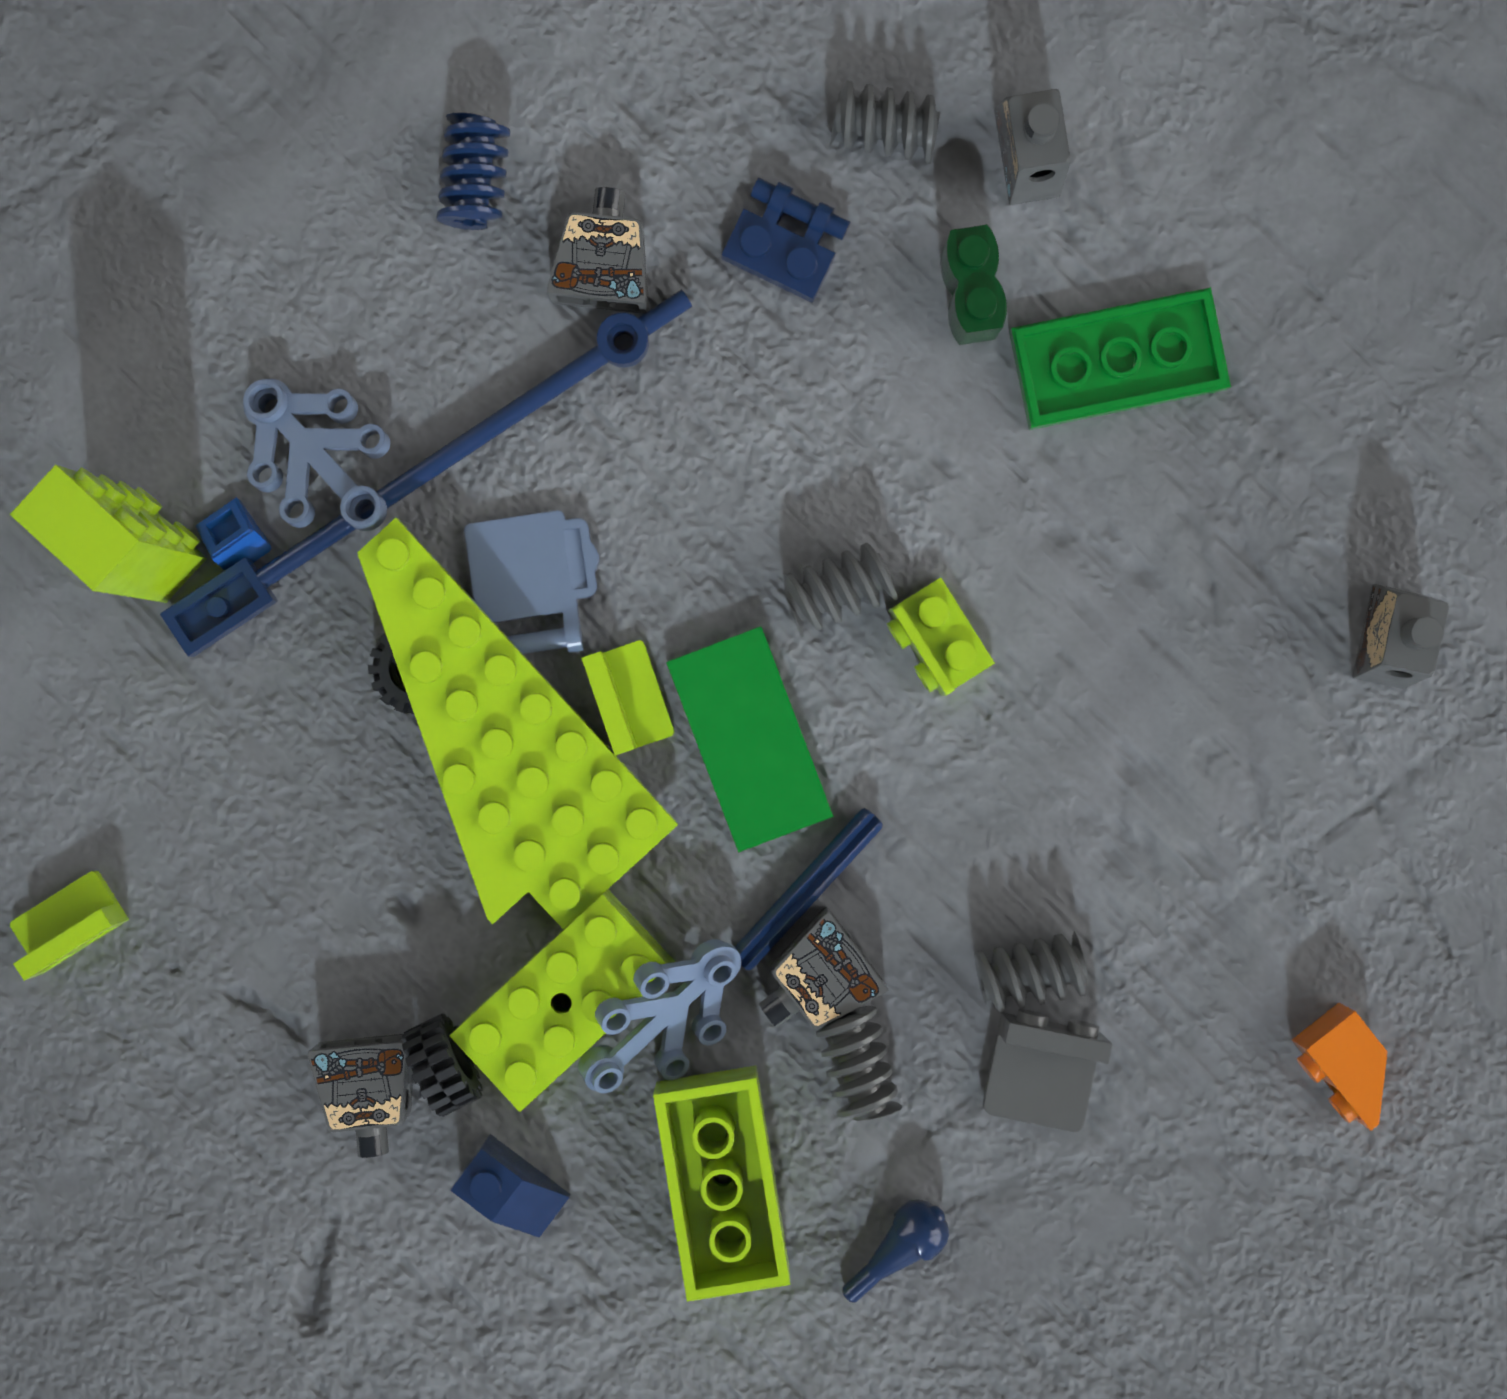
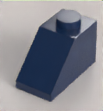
M491 1134L450 1189L451 1192L491 1222L539 1238L571 1195Z

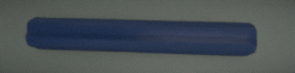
M866 808L861 809L739 941L735 948L741 956V966L748 971L752 970L882 829V822L870 810Z

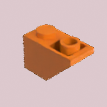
M1337 1003L1292 1039L1293 1043L1302 1053L1296 1060L1315 1083H1319L1322 1079L1334 1093L1328 1098L1330 1104L1347 1123H1351L1355 1119L1372 1131L1380 1122L1388 1051L1356 1011L1341 1003Z

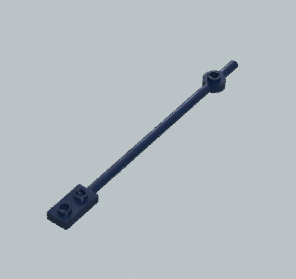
M681 289L639 318L629 313H616L607 317L601 323L597 332L598 345L377 490L376 492L385 500L387 509L608 362L621 368L638 364L647 354L649 348L648 336L692 307L688 297ZM622 334L630 335L633 338V344L627 350H619L615 347L616 338ZM368 504L362 508L360 513L361 519L371 517L375 510L374 504ZM341 514L259 569L256 568L251 559L243 558L160 613L186 655L188 657H195L277 603L278 600L270 589L271 585L356 530V528L350 525Z

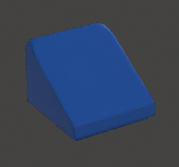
M237 497L196 525L212 560L223 570L230 568L245 557L251 559L254 563L272 549L268 539Z

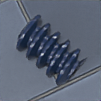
M464 112L450 113L446 115V118L452 125L444 130L445 141L450 146H447L442 151L443 161L449 166L444 167L440 173L441 181L448 187L442 188L439 191V202L445 208L437 212L436 218L442 224L454 228L485 230L488 228V220L503 218V212L490 206L489 200L501 199L505 196L504 190L491 185V180L505 178L507 175L505 169L493 164V159L508 157V149L495 144V139L510 137L511 131L489 117Z

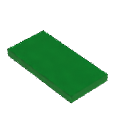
M1211 287L1013 327L1009 330L1029 430L1225 391L1231 388Z
M762 626L666 662L738 853L834 817Z

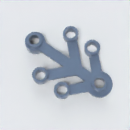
M262 379L252 383L247 388L243 398L245 415L249 421L256 425L254 457L247 470L249 482L260 491L266 493L277 490L282 484L283 472L274 463L279 430L290 442L285 498H283L279 506V513L284 521L293 527L303 528L308 526L314 519V505L307 499L311 465L342 499L340 511L343 518L350 525L360 531H371L378 528L384 522L387 515L385 500L372 488L357 486L326 450L361 451L369 458H381L390 448L388 434L376 424H366L360 429L305 428L295 418L294 415L327 414L333 421L340 424L352 421L358 413V403L346 390L334 389L328 392V394L292 393L288 386L276 379ZM272 399H277L278 402L275 408L265 413L266 404ZM346 399L348 403L346 409L341 413H334L335 404L340 400ZM379 434L380 440L377 446L366 448L367 439L371 435ZM266 468H271L272 474L269 480L260 483V473ZM303 503V513L297 518H291L290 513L293 506ZM368 504H374L375 510L371 517L361 519L360 513L362 508Z
M712 939L699 945L693 952L691 960L667 964L647 962L636 970L633 977L635 985L644 997L627 1000L609 998L600 1003L595 1011V1018L606 1034H618L628 1027L631 1020L645 1019L616 1047L598 1045L587 1050L582 1055L578 1063V1071L588 1088L599 1093H609L618 1088L623 1080V1067L662 1030L661 1049L655 1056V1066L666 1080H676L683 1076L689 1068V1060L682 1051L688 1008L700 995V1011L692 1021V1031L703 1045L709 1046L719 1042L726 1033V1025L719 1016L723 989L725 985L734 979L741 967V956L736 948L729 943ZM656 977L653 981L647 983L649 980ZM684 982L674 992L664 993L670 983Z

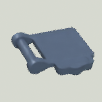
M556 510L466 525L464 534L473 599L494 623L563 613L564 628L507 636L523 654L567 648L569 653L584 651L577 600L590 598L596 594L598 590L596 571L600 561L597 549L591 542L587 522L580 518L566 520L564 513Z

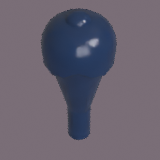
M920 1199L910 1200L903 1204L894 1213L893 1225L868 1264L843 1286L842 1293L849 1302L856 1303L880 1280L921 1259L927 1261L936 1257L945 1247L949 1238L948 1223L940 1207Z

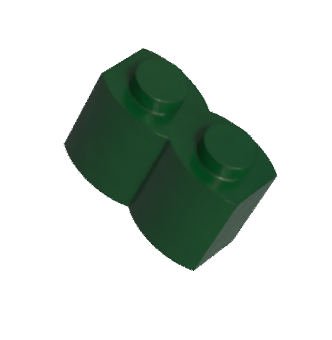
M987 224L951 230L942 250L940 262L944 284L952 295L948 307V320L951 332L959 345L995 340L1004 326L1007 315L1005 293L999 280L995 277L999 264V249L996 238Z

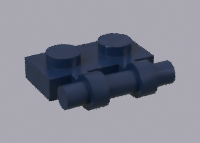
M758 178L750 196L767 204V208L763 217L743 209L723 250L722 260L813 303L835 258V252L819 245L824 232L843 240L851 222L834 214L835 208L823 202H820L817 206L792 194L793 188L781 182H778L775 186ZM783 213L809 224L804 237L778 225Z

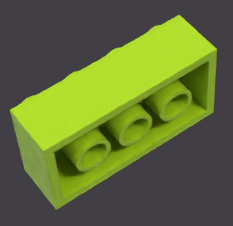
M55 464L10 513L20 525L95 592L167 603L207 559L196 548L200 542L199 539L181 523L175 521L172 525L158 513L162 505L141 487H137L134 490L121 480L116 484L103 474L97 478L83 467H80L78 471H74Z
M608 889L459 1024L450 1034V1037L513 1106L521 1112L606 1034L595 1018V1011L600 1003L609 998L627 1000L644 997L633 981L636 970L647 962L667 964L675 961ZM656 977L652 978L647 983L653 981ZM558 993L568 995L572 1002L571 1008L560 1007L554 1001L553 996Z
M757 1066L682 1077L676 1080L657 1081L653 1098L687 1302L790 1285L789 1261ZM724 1174L732 1179L727 1183L721 1184L714 1179V1176Z

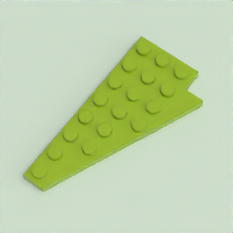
M395 518L360 549L357 554L486 917L493 925L529 892L564 930L677 827L678 822L625 764L614 755V752L398 518Z

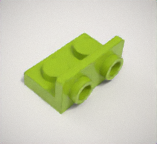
M941 577L888 610L893 620L886 623L902 650L910 645L920 661L919 664L914 666V670L929 693L937 689L941 696H947L955 691V688L995 664Z

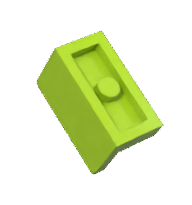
M638 640L606 652L600 651L581 658L615 756L674 735V727L643 641Z
M94 870L85 874L10 922V928L27 953L26 956L13 963L24 981L44 974L129 920L99 871Z

